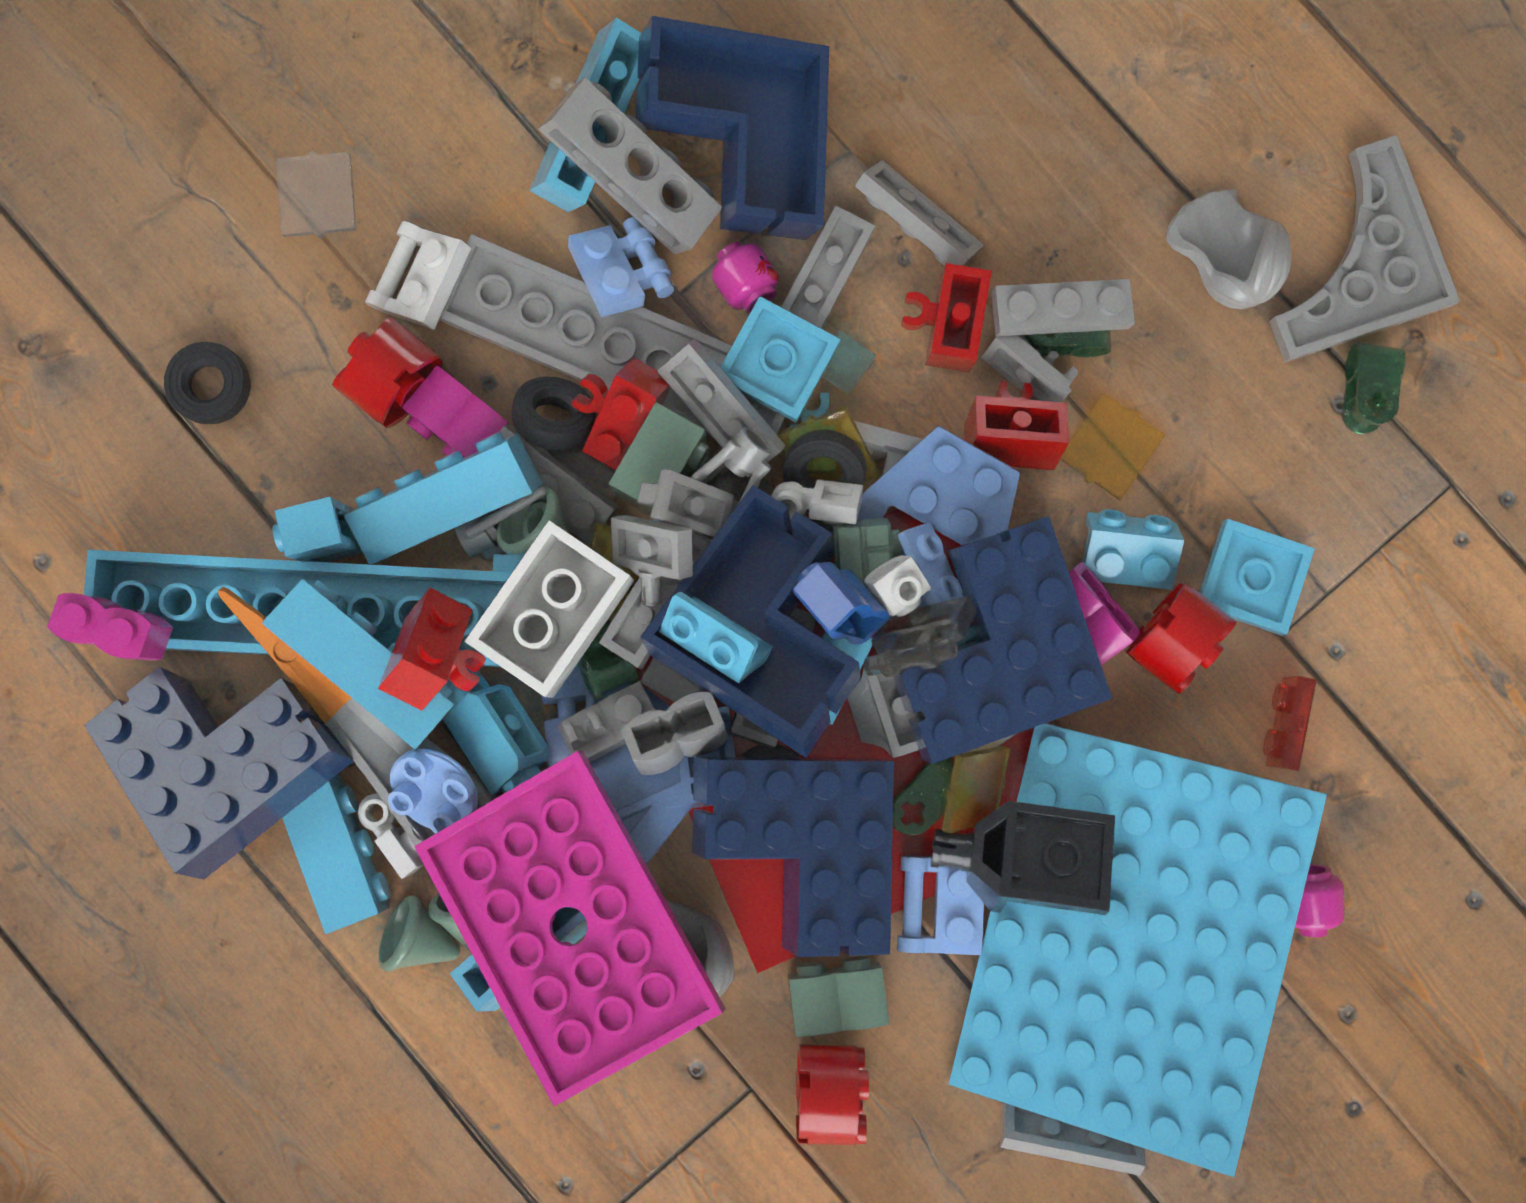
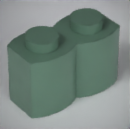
M854 956L843 959V966L825 969L824 962H808L797 965L796 973L787 974L796 1037L816 1036L845 1030L869 1029L889 1025L883 969L880 963H871L870 956Z

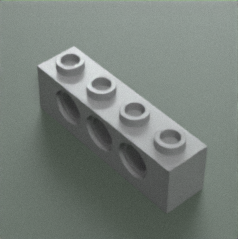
M586 77L570 87L538 128L541 133L673 254L692 249L723 208L713 199V192L706 184L700 180L692 179L680 167L679 159L671 151L657 146L646 135L647 131L640 121L630 115H625L612 103L611 95L603 86L596 82H590ZM593 122L601 125L605 130L606 143H602L595 138L592 131ZM628 155L638 160L640 164L639 176L629 169L627 163ZM663 186L668 188L673 195V207L668 206L663 200Z

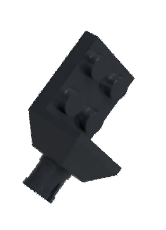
M1007 801L977 822L972 833L960 834L935 829L930 867L938 868L940 866L961 869V871L967 872L966 882L991 912L1000 913L1008 901L1106 915L1110 910L1115 815Z

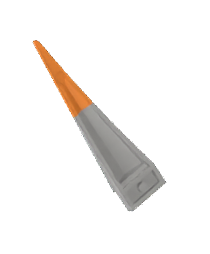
M221 587L218 590L219 597L277 663L327 725L377 791L413 844L417 845L433 836L435 833L431 828L417 823L408 815L397 814L388 803V796L392 792L390 785L391 769L401 755L414 749L262 624L266 619L263 614L230 589ZM427 738L416 748L435 750L451 757ZM460 764L469 774L475 785L478 796L477 809L498 798L496 795L491 796L482 780Z

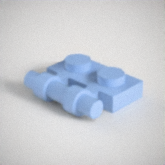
M634 217L624 221L623 227L627 236L617 239L611 225L569 235L568 238L569 251L601 318L644 306L645 294L643 290L654 288L659 298L668 297L674 291V287L669 279L671 271L666 261L658 257L654 249L655 239L652 233ZM638 256L643 267L633 270L628 259Z

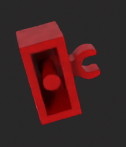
M946 263L939 280L936 303L930 302L927 296L920 292L907 293L905 303L918 306L921 310V315L915 318L903 316L901 326L907 330H918L925 325L932 326L925 362L926 366L967 373L971 371L978 356L991 270Z
M633 358L615 375L609 390L599 376L587 374L581 380L580 385L592 392L593 399L579 394L571 403L580 412L598 413L582 452L617 470L655 402L663 406L671 388L656 369L636 358Z
M1007 381L1000 382L995 397L975 396L964 423V440L1012 467L1055 470L1069 444L1067 403L1031 400L1033 388L1030 383H1024L1020 397H1013L1007 391Z
M429 587L405 618L378 689L421 711L447 683L448 678L457 688L463 691H471L478 683L480 677L470 673L466 668L476 673L486 660L483 655L474 650H459L473 609Z

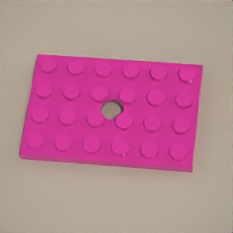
M583 750L574 752L414 846L553 1106L560 1104L715 1018L726 1009ZM572 907L584 915L587 921V933L580 943L561 942L555 936L552 923L559 909Z

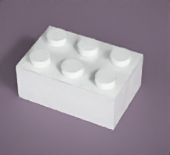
M548 521L464 642L544 697L554 698L633 584L634 579L569 533Z

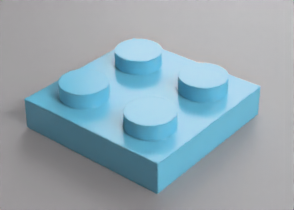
M759 296L720 368L743 395L797 423L835 354L841 339Z
M1230 519L1223 520L1199 592L1236 621L1280 636L1287 635L1315 548Z

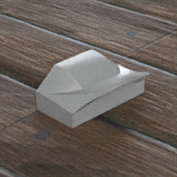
M910 654L865 667L862 679L848 696L861 742L884 748L893 758L919 750L908 719L916 716L925 719L923 711L917 713L905 711L891 670L912 663Z

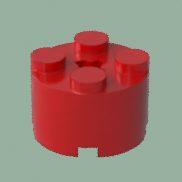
M389 317L371 336L366 332H362L352 341L347 350V353L352 358L347 366L337 374L332 386L373 420L385 428H391L409 415L402 408L403 405L436 366L442 369L443 361L439 358L441 356L401 323Z
M1185 582L1174 587L1152 612L1154 616L1145 627L1142 625L1139 628V636L1133 643L1128 645L1125 651L1136 663L1177 694H1181L1189 686L1196 675L1194 670L1199 665L1207 669L1215 662L1224 649L1219 643L1229 635L1237 623L1229 614Z
M799 1044L796 1069L797 1112L799 1114L796 1115L797 1144H866L867 1120L866 1114H863V1100H868L869 1073L868 1070H865L864 1047Z

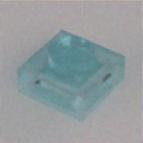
M839 330L835 336L841 339L840 344L822 377L850 395L874 362L876 355Z

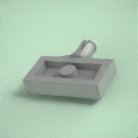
M629 515L611 518L613 564L627 567L641 577L642 605L656 606L662 603L660 577L664 576L681 580L693 576L692 528Z

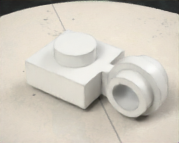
M817 480L815 488L812 489L803 488L796 482H784L774 489L772 497L788 506L790 520L795 512L803 515L809 509V519L822 520L830 525L856 524L862 503L863 485Z
M378 793L365 797L358 808V817L361 824L365 828L372 830L377 836L375 843L401 879L412 875L424 866L414 847L415 845L401 827H395L393 823L396 818ZM375 804H379L383 808L384 813L381 820L375 819L372 815V808Z

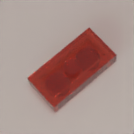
M1288 676L1283 677L1282 684L1279 683L1276 686L1272 697V708L1276 711L1273 729L1270 728L1267 731L1263 743V753L1267 756L1265 766L1299 771L1316 679Z

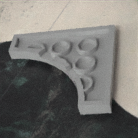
M1397 135L1356 148L1348 155L1356 187V213L1351 239L1341 262L1326 284L1306 302L1290 311L1275 316L1269 321L1284 363L1452 307L1460 302Z

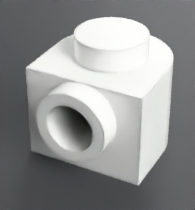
M901 555L892 558L878 566L864 579V583L869 591L888 611L890 616L897 615L901 617L910 613L921 604V596L931 589V586L911 556Z

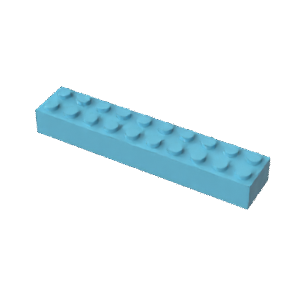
M88 550L84 595L108 599L119 604L124 609L151 613L166 620L173 629L165 650L269 655L219 597L218 590L221 587L230 589L267 617L301 579H304L311 586L319 580L340 598L335 606L350 618L356 611L377 628L378 631L372 637L387 649L392 643L396 644L405 618L429 587L473 609L459 650H474L480 653L464 641L513 572ZM483 655L486 660L482 667H501Z

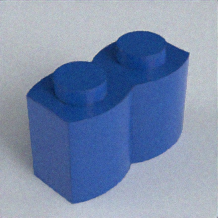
M816 562L808 566L797 579L798 584L793 588L797 598L832 639L846 638L851 644H862L890 619L888 611L853 571L849 569L839 570L831 562Z

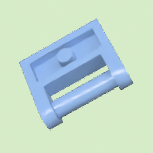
M901 855L900 870L905 871L903 929L902 935L897 936V951L905 953L982 955L984 903L966 882L967 872L961 871V869L940 866L938 868L930 867L931 856ZM924 872H936L933 936H921Z

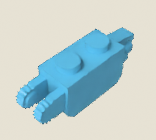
M466 668L470 673L480 677L479 681L471 691H463L457 688L448 678L445 685L452 693L447 699L454 705L443 720L491 796L503 791L506 793L540 773L539 768L547 761L549 746L509 686L498 684L490 687L483 675H480V671L475 673Z

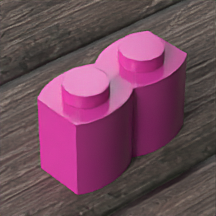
M439 366L433 369L402 407L411 416L406 424L427 441L432 435H435L444 442L446 446L441 452L446 456L459 450L463 458L477 452L475 443L500 432L505 425L509 424L501 415L472 394Z
M1080 562L1068 572L1100 664L1103 665L1133 643L1139 636L1140 631L1124 609L1110 597L1108 591L1096 575L1083 562Z
M62 593L58 595L47 628L53 634L63 640L79 644L96 645L105 653L115 657L156 661L163 658L173 629L166 620L157 615L124 609L111 600L77 593Z

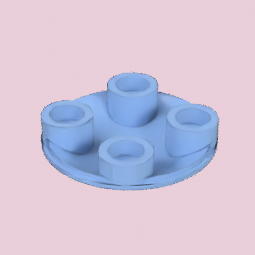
M416 749L404 753L394 763L390 773L392 792L388 796V803L397 814L408 815L417 823L431 828L436 834L477 810L478 796L475 785L466 770L451 757L435 750Z

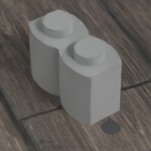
M697 692L686 695L674 702L667 711L645 712L628 721L621 729L632 760L642 775H654L665 772L676 766L684 756L697 757L711 753L721 747L728 739L723 719L711 692Z

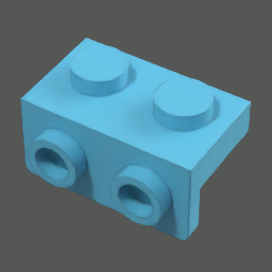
M1111 509L1102 510L1100 513H1087L1085 523L1088 534L1082 562L1096 575L1100 582L1173 589L1184 544V538L1177 523L1162 515H1147L1146 518L1128 517L1123 512Z
M678 592L672 597L659 630L661 634L738 684L767 661L773 648L772 645L698 598H690L682 592Z

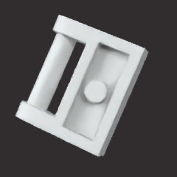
M402 221L396 233L400 238L376 290L369 291L365 303L382 313L434 330L471 247L462 240L428 231L412 223ZM416 246H419L420 249L403 283V286L398 294L397 299H393V295L399 285V282L405 272V269L411 259V256Z

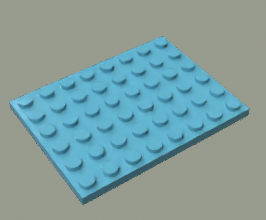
M1048 723L1036 726L1017 802L1115 815L1110 910L1106 915L1007 901L1000 913L990 911L982 943V955L979 956L949 1085L1234 1177L1327 794Z

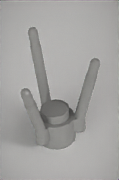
M743 427L733 440L731 439L717 455L690 478L707 484L725 467L740 477L751 473L752 476L740 499L741 501L751 486L754 485L758 488L763 477L770 471L771 466L765 459L772 452V449L760 434L751 428Z
M543 487L538 488L533 493L514 501L493 514L491 513L495 510L455 527L458 539L466 553L473 557L482 552L486 560L493 558L494 554L506 553L496 541L498 523L545 496L546 490Z

